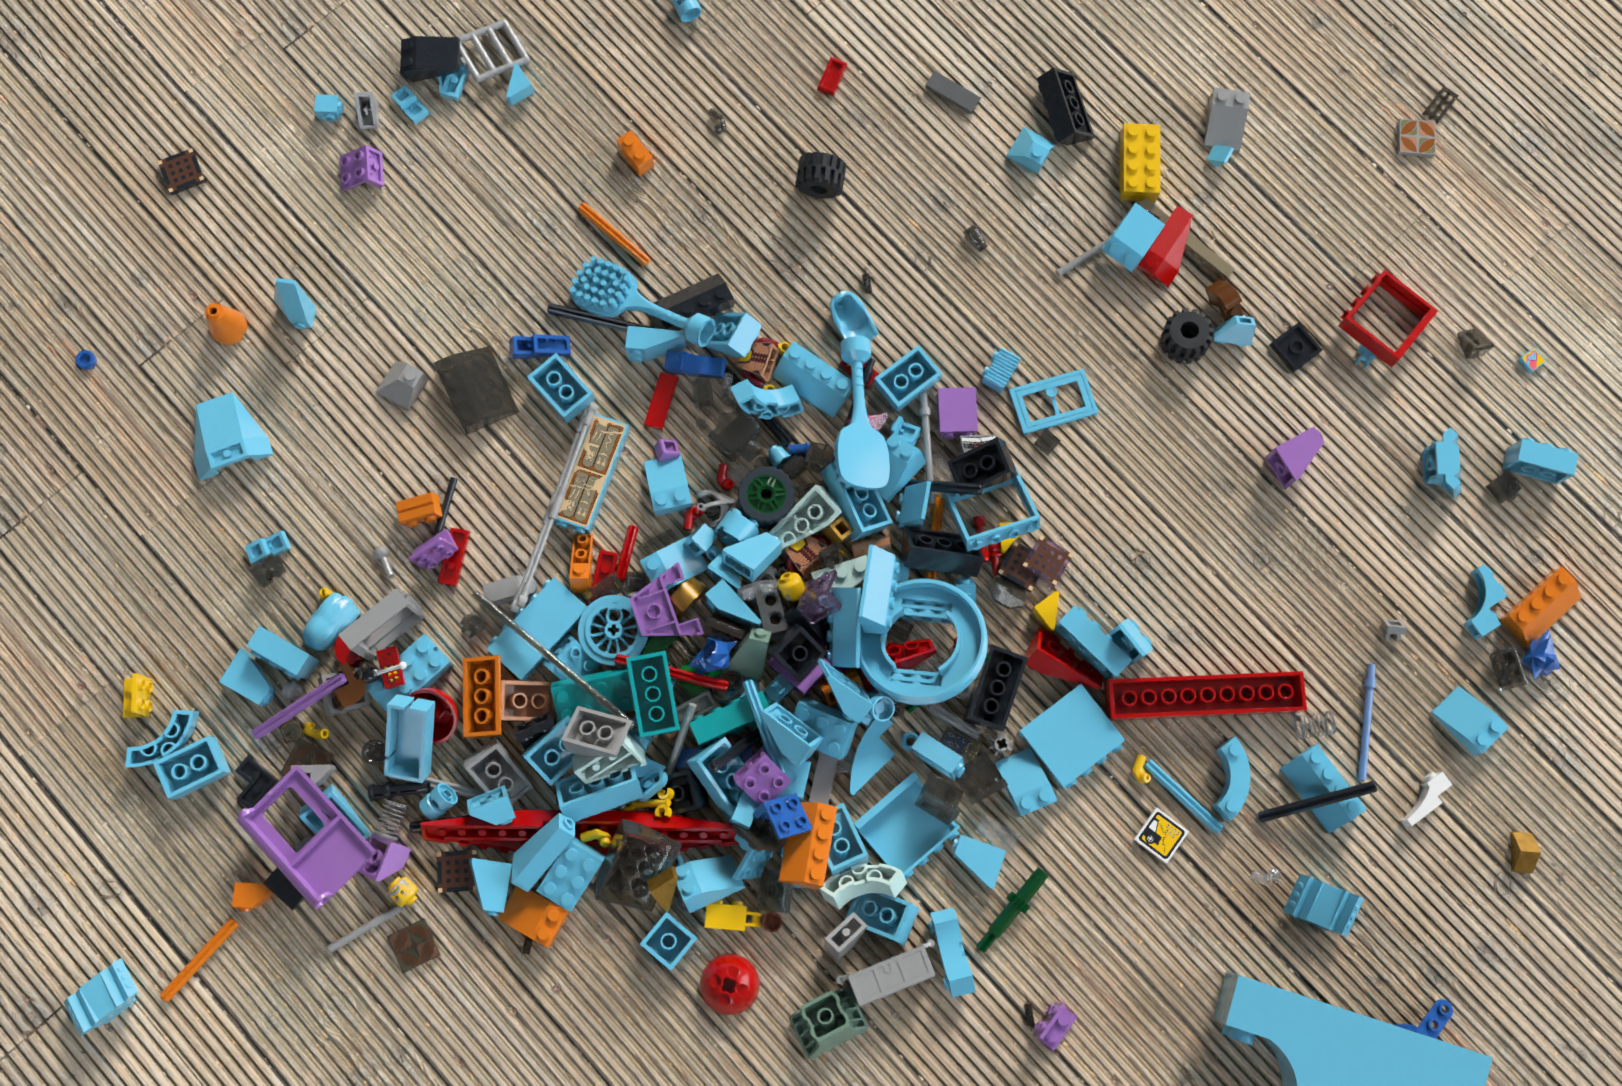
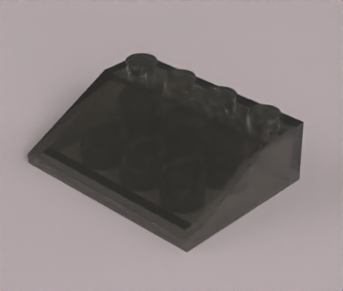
M490 346L453 354L434 362L461 426L467 435L519 413Z
M621 819L593 884L596 900L652 912L657 901L650 894L647 881L673 866L681 848V843L641 823Z

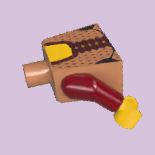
M762 337L753 341L751 350L745 357L732 356V361L737 363V368L741 371L742 377L745 380L748 379L753 386L765 390L768 388L774 390L775 386L765 385V383L769 382L778 354L783 356L786 352L782 347L789 348L790 345L787 342L778 344V341Z
M814 534L785 549L787 553L785 558L787 572L797 573L804 580L831 556L834 562H840L836 558V553L844 557V552L836 550L825 536ZM803 582V583L807 586V588H808V590H809V585H808V583Z

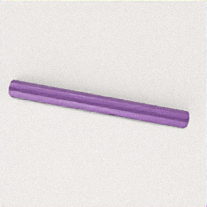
M338 673L252 730L254 738H262L346 683L345 675Z

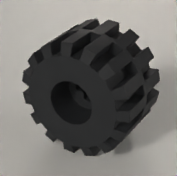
M824 152L805 153V155H801L799 158L795 187L800 192L805 193V195L815 198H836V196H840L843 192L846 163L841 158Z
M1184 308L1181 313L1177 310L1173 313L1172 317L1170 316L1167 319L1160 339V344L1163 345L1162 350L1164 353H1169V359L1176 358V363L1181 364L1182 360H1185L1186 364H1191L1193 359L1197 362L1201 359V356L1206 354L1212 342L1214 328H1210L1212 322L1210 319L1205 320L1206 314L1203 312L1201 315L1197 314V309H1192V312H1188V308Z

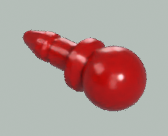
M1000 542L988 545L990 557H992V572L995 577L999 571V557H1002Z

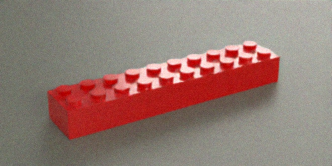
M1303 671L1108 679L1104 682L1106 713L1110 721L1301 713L1307 710Z

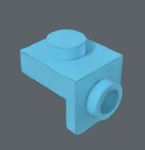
M898 416L890 427L892 434L895 432L913 446L922 432L920 427L904 422L901 416Z
M964 576L955 579V587L966 593L976 604V585L973 578Z

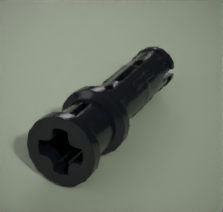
M429 780L423 783L412 782L394 785L391 782L376 786L375 784H370L368 786V798L370 802H375L377 799L392 800L395 796L430 793L431 785Z

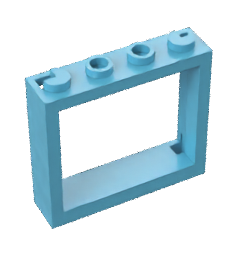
M1018 470V476L985 488L982 494L1013 484L1029 518L970 537L954 502L976 495L966 494L960 496L959 494L944 493V500L967 551L978 550L984 546L997 544L1000 541L1016 538L1019 535L1040 529V515Z

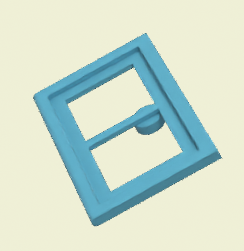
M1084 368L1009 389L1023 435L1099 414ZM1077 381L1085 407L1060 414L1055 400L1057 394L1055 387ZM1046 390V396L1051 398L1056 415L1031 422L1022 396Z

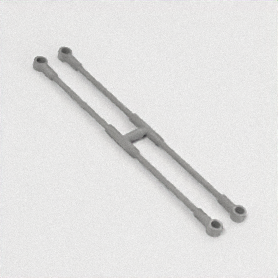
M590 402L587 410L583 409L576 428L577 433L556 490L551 496L542 521V528L521 585L518 587L510 605V611L517 613L520 607L524 608L532 586L531 581L553 521L556 520L567 490L566 486L587 428L590 427L593 416L598 408V405Z

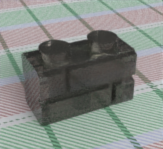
M1515 647L1488 654L1501 691L1528 684Z

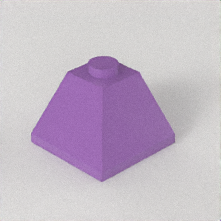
M372 833L368 843L376 852L358 872L379 882L404 867L405 862L409 858L411 848Z

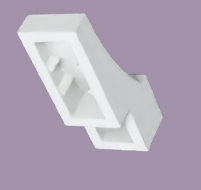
M1431 772L1424 777L1425 781L1420 784L1422 791L1416 804L1400 820L1405 827L1413 826L1442 804L1438 795L1452 785L1443 772Z

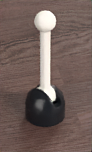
M400 662L399 665L382 670L368 667L363 669L362 678L367 684L374 683L378 680L380 674L396 669L403 670L407 667V664Z

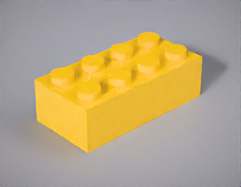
M1124 123L1120 131V200L1143 201L1147 198L1150 202H1156L1161 193L1160 125Z

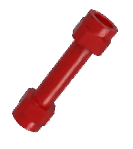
M984 516L973 517V526L976 528L977 534L984 532V527L986 526ZM984 546L981 548L984 557L983 563L990 561L989 551Z

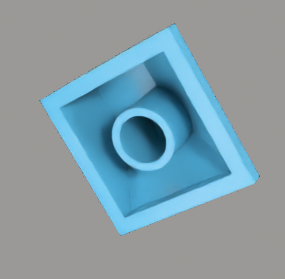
M1023 127L1006 157L1038 174L1054 148L1055 143Z
M721 552L708 565V574L718 582L723 579L737 595L741 596L742 588L739 573L722 563Z
M505 785L467 800L469 814L491 824L506 825L516 818Z

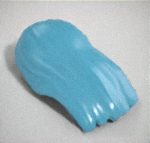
M841 291L833 296L830 301V311L843 339L851 336H863L873 340L874 336L879 334L865 305L855 294L849 291Z
M332 593L307 622L303 630L305 643L314 650L322 651L330 648L335 644L339 636L338 634L356 620L360 610L356 609V605H353L352 599L339 593Z

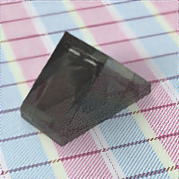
M1475 328L1457 333L1466 360L1483 356L1494 348V343Z

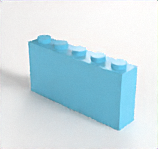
M555 577L552 580L548 579L543 584V589L539 594L535 593L529 599V604L515 614L516 618L511 623L508 622L502 628L503 632L498 637H493L488 643L489 647L487 650L493 655H500V661L521 681H526L565 636L579 624L581 615L587 608L583 602Z

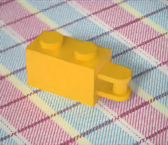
M718 900L706 906L704 928L745 931L746 926L762 927L760 916H763V913L747 912V906H743L744 902L732 901L731 905L723 904L724 900ZM747 915H752V923H746Z

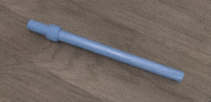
M1367 664V676L1364 679L1365 701L1358 780L1366 781L1373 691L1376 688V680L1374 679L1375 664Z

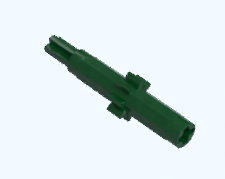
M1037 867L1016 894L1011 891L1006 897L1009 903L992 922L988 932L976 947L985 953L997 938L999 939L1020 912L1026 914L1030 909V905L1027 903L1044 884L1049 875Z

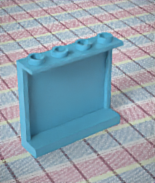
M1082 684L1017 732L1021 738L1024 737L1058 781L1060 789L1065 786L1067 789L1077 783L1075 779L1078 776L1082 775L1084 777L1092 771L1091 766L1095 763L1098 765L1108 759L1106 755L1111 751L1113 754L1123 747L1121 743L1125 741Z
M914 772L854 823L855 828L885 864L902 870L905 879H908L914 873L912 869L915 866L919 865L921 867L929 860L927 856L930 853L934 852L936 854L944 847L942 843L946 839L950 841L959 834L957 830L960 828V825L954 822L920 782L919 777Z

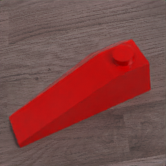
M1177 205L1165 226L1138 264L1137 269L1168 288L1179 272L1193 214Z
M1039 626L1025 652V657H1028L1026 665L1041 674L1100 690L1102 688L1103 675L1087 661H1080L1075 656L1074 650L1071 648L1067 650L1059 643L1060 638Z
M931 639L906 641L902 645H894V642L886 646V652L895 663L897 669L910 670L937 653ZM857 668L865 691L875 689L866 679L861 668Z

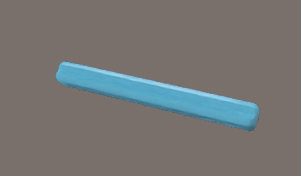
M747 680L743 682V686L769 759L785 773L774 738L761 716L763 707L753 680Z
M1149 760L1144 765V769L1212 832L1217 834L1222 830L1223 825L1153 760Z

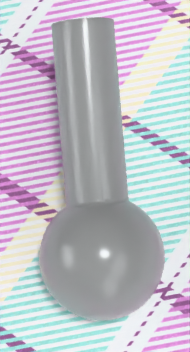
M385 546L376 547L373 552L375 559L381 562L387 578H393L395 575L388 560L389 550Z

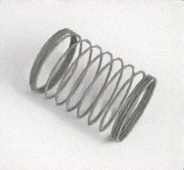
M1329 710L1324 713L1327 733H1330L1328 735H1333L1336 732V721L1333 713ZM1321 712V714H1320V715H1321V723H1322V721H1323L1322 713H1324V712ZM1317 713V714H1315V715H1316L1317 725H1318L1319 719H1318V716H1317L1318 713ZM1327 714L1330 715L1331 724L1333 721L1331 730L1328 725ZM1295 716L1294 729L1297 737L1300 740L1310 738L1307 737V723L1304 727L1301 716ZM1308 716L1309 727H1310L1311 733L1313 734V732H1312V727H1311V722H1310V718H1309V716ZM1297 717L1300 720L1302 736L1300 735L1298 730ZM1323 722V724H1322L1323 733H1322L1321 736L1324 735V731H1325V729H1324V722Z
M384 800V803L400 807L397 809H408L406 805ZM395 810V811H397V812H394V813H399V814H404V815H406V813H403V812L398 811V810ZM387 812V813L392 814V815H387V814H382V813H380V815H382V816H384V817H387V818H390V817H388V816H392V817H397V818L405 819L404 817H401V816H399V815H396V814H393V813H390V812ZM374 831V835L398 841V837L383 834L387 832Z

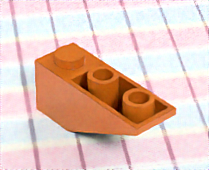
M574 534L569 574L571 593H586L589 590L591 591L593 534Z

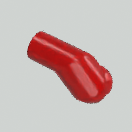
M719 464L716 481L723 490L729 491L734 487V482L727 477L729 466Z

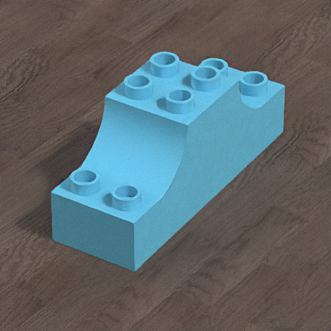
M1228 971L1225 973L1213 1017L1223 1023L1221 1034L1227 1035L1228 1038L1253 1045L1255 1035L1261 1036L1271 1047L1279 1062L1282 1086H1486L1493 1058Z

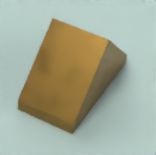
M1511 832V872L1533 873L1541 854L1533 834Z
M670 866L647 881L650 894L665 912L670 910L678 880L675 866Z

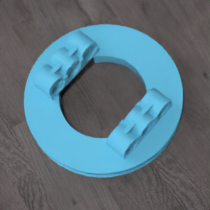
M912 579L897 583V591L893 592L895 606L890 612V615H892V625L899 618L908 621L920 620L923 622L952 624L957 633L955 650L951 657L938 667L939 673L897 669L895 663L886 652L887 634L864 633L860 622V668L866 679L876 690L897 702L910 705H931L946 701L965 690L975 680L984 664L988 638L982 613L966 593L949 583L933 579Z

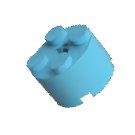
M736 508L728 511L714 530L716 535L719 533L722 536L720 540L727 546L734 545L759 534L757 528L759 524L753 519L748 520L742 516V512Z

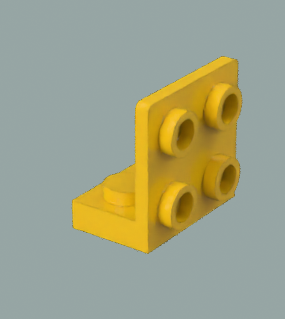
M133 673L132 678H124L123 718L150 717V712L152 711L150 693L153 691L151 678L138 673Z

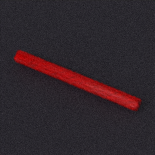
M617 654L614 663L627 667L626 658H629V656ZM669 667L671 679L724 692L728 690V681Z

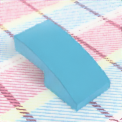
M403 85L390 95L415 125L429 115L428 110L417 100L416 96L406 85Z
M279 531L265 539L260 538L244 546L251 564L267 560L291 549L285 531Z

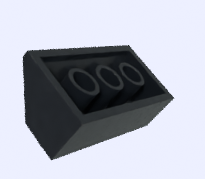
M1053 67L1037 78L1038 88L1042 93L1043 104L1049 114V122L1053 127L1055 140L1060 144L1072 145L1094 139L1095 136L1074 73Z
M718 273L653 303L685 318H690L697 313L711 317L734 307V298L726 282ZM659 319L663 329L665 330H683L680 327H677L673 324H670L666 321Z
M904 526L901 557L905 567L944 572L946 574H958L965 577L978 576L984 561L981 548L967 551L960 534Z
M991 644L987 647L990 659L984 662L976 677L963 720L981 727L1004 732L1028 657Z

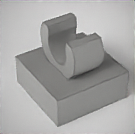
M1382 619L1381 627L1385 631L1384 638L1386 640H1389L1391 634H1395L1394 639L1396 641L1401 639L1400 634L1406 635L1407 627L1402 621Z

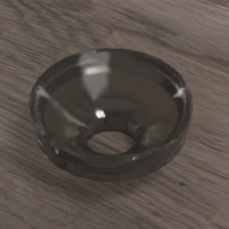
M723 672L715 678L729 682L727 692L710 688V693L717 702L729 703L738 699L744 692V679L738 672ZM729 691H736L734 695L726 696Z

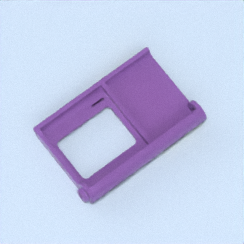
M298 765L289 771L253 808H245L238 814L237 823L315 910L327 903L376 852ZM289 787H292L324 822V827L299 852H295L264 817V812Z

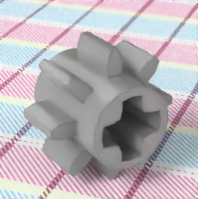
M996 733L997 739H989L993 743L989 749L995 751L994 756L1001 753L1005 757V750L1012 751L1009 744L1013 740L1007 739V733L1001 737L999 733ZM1002 740L1005 747L999 749V745L996 742Z

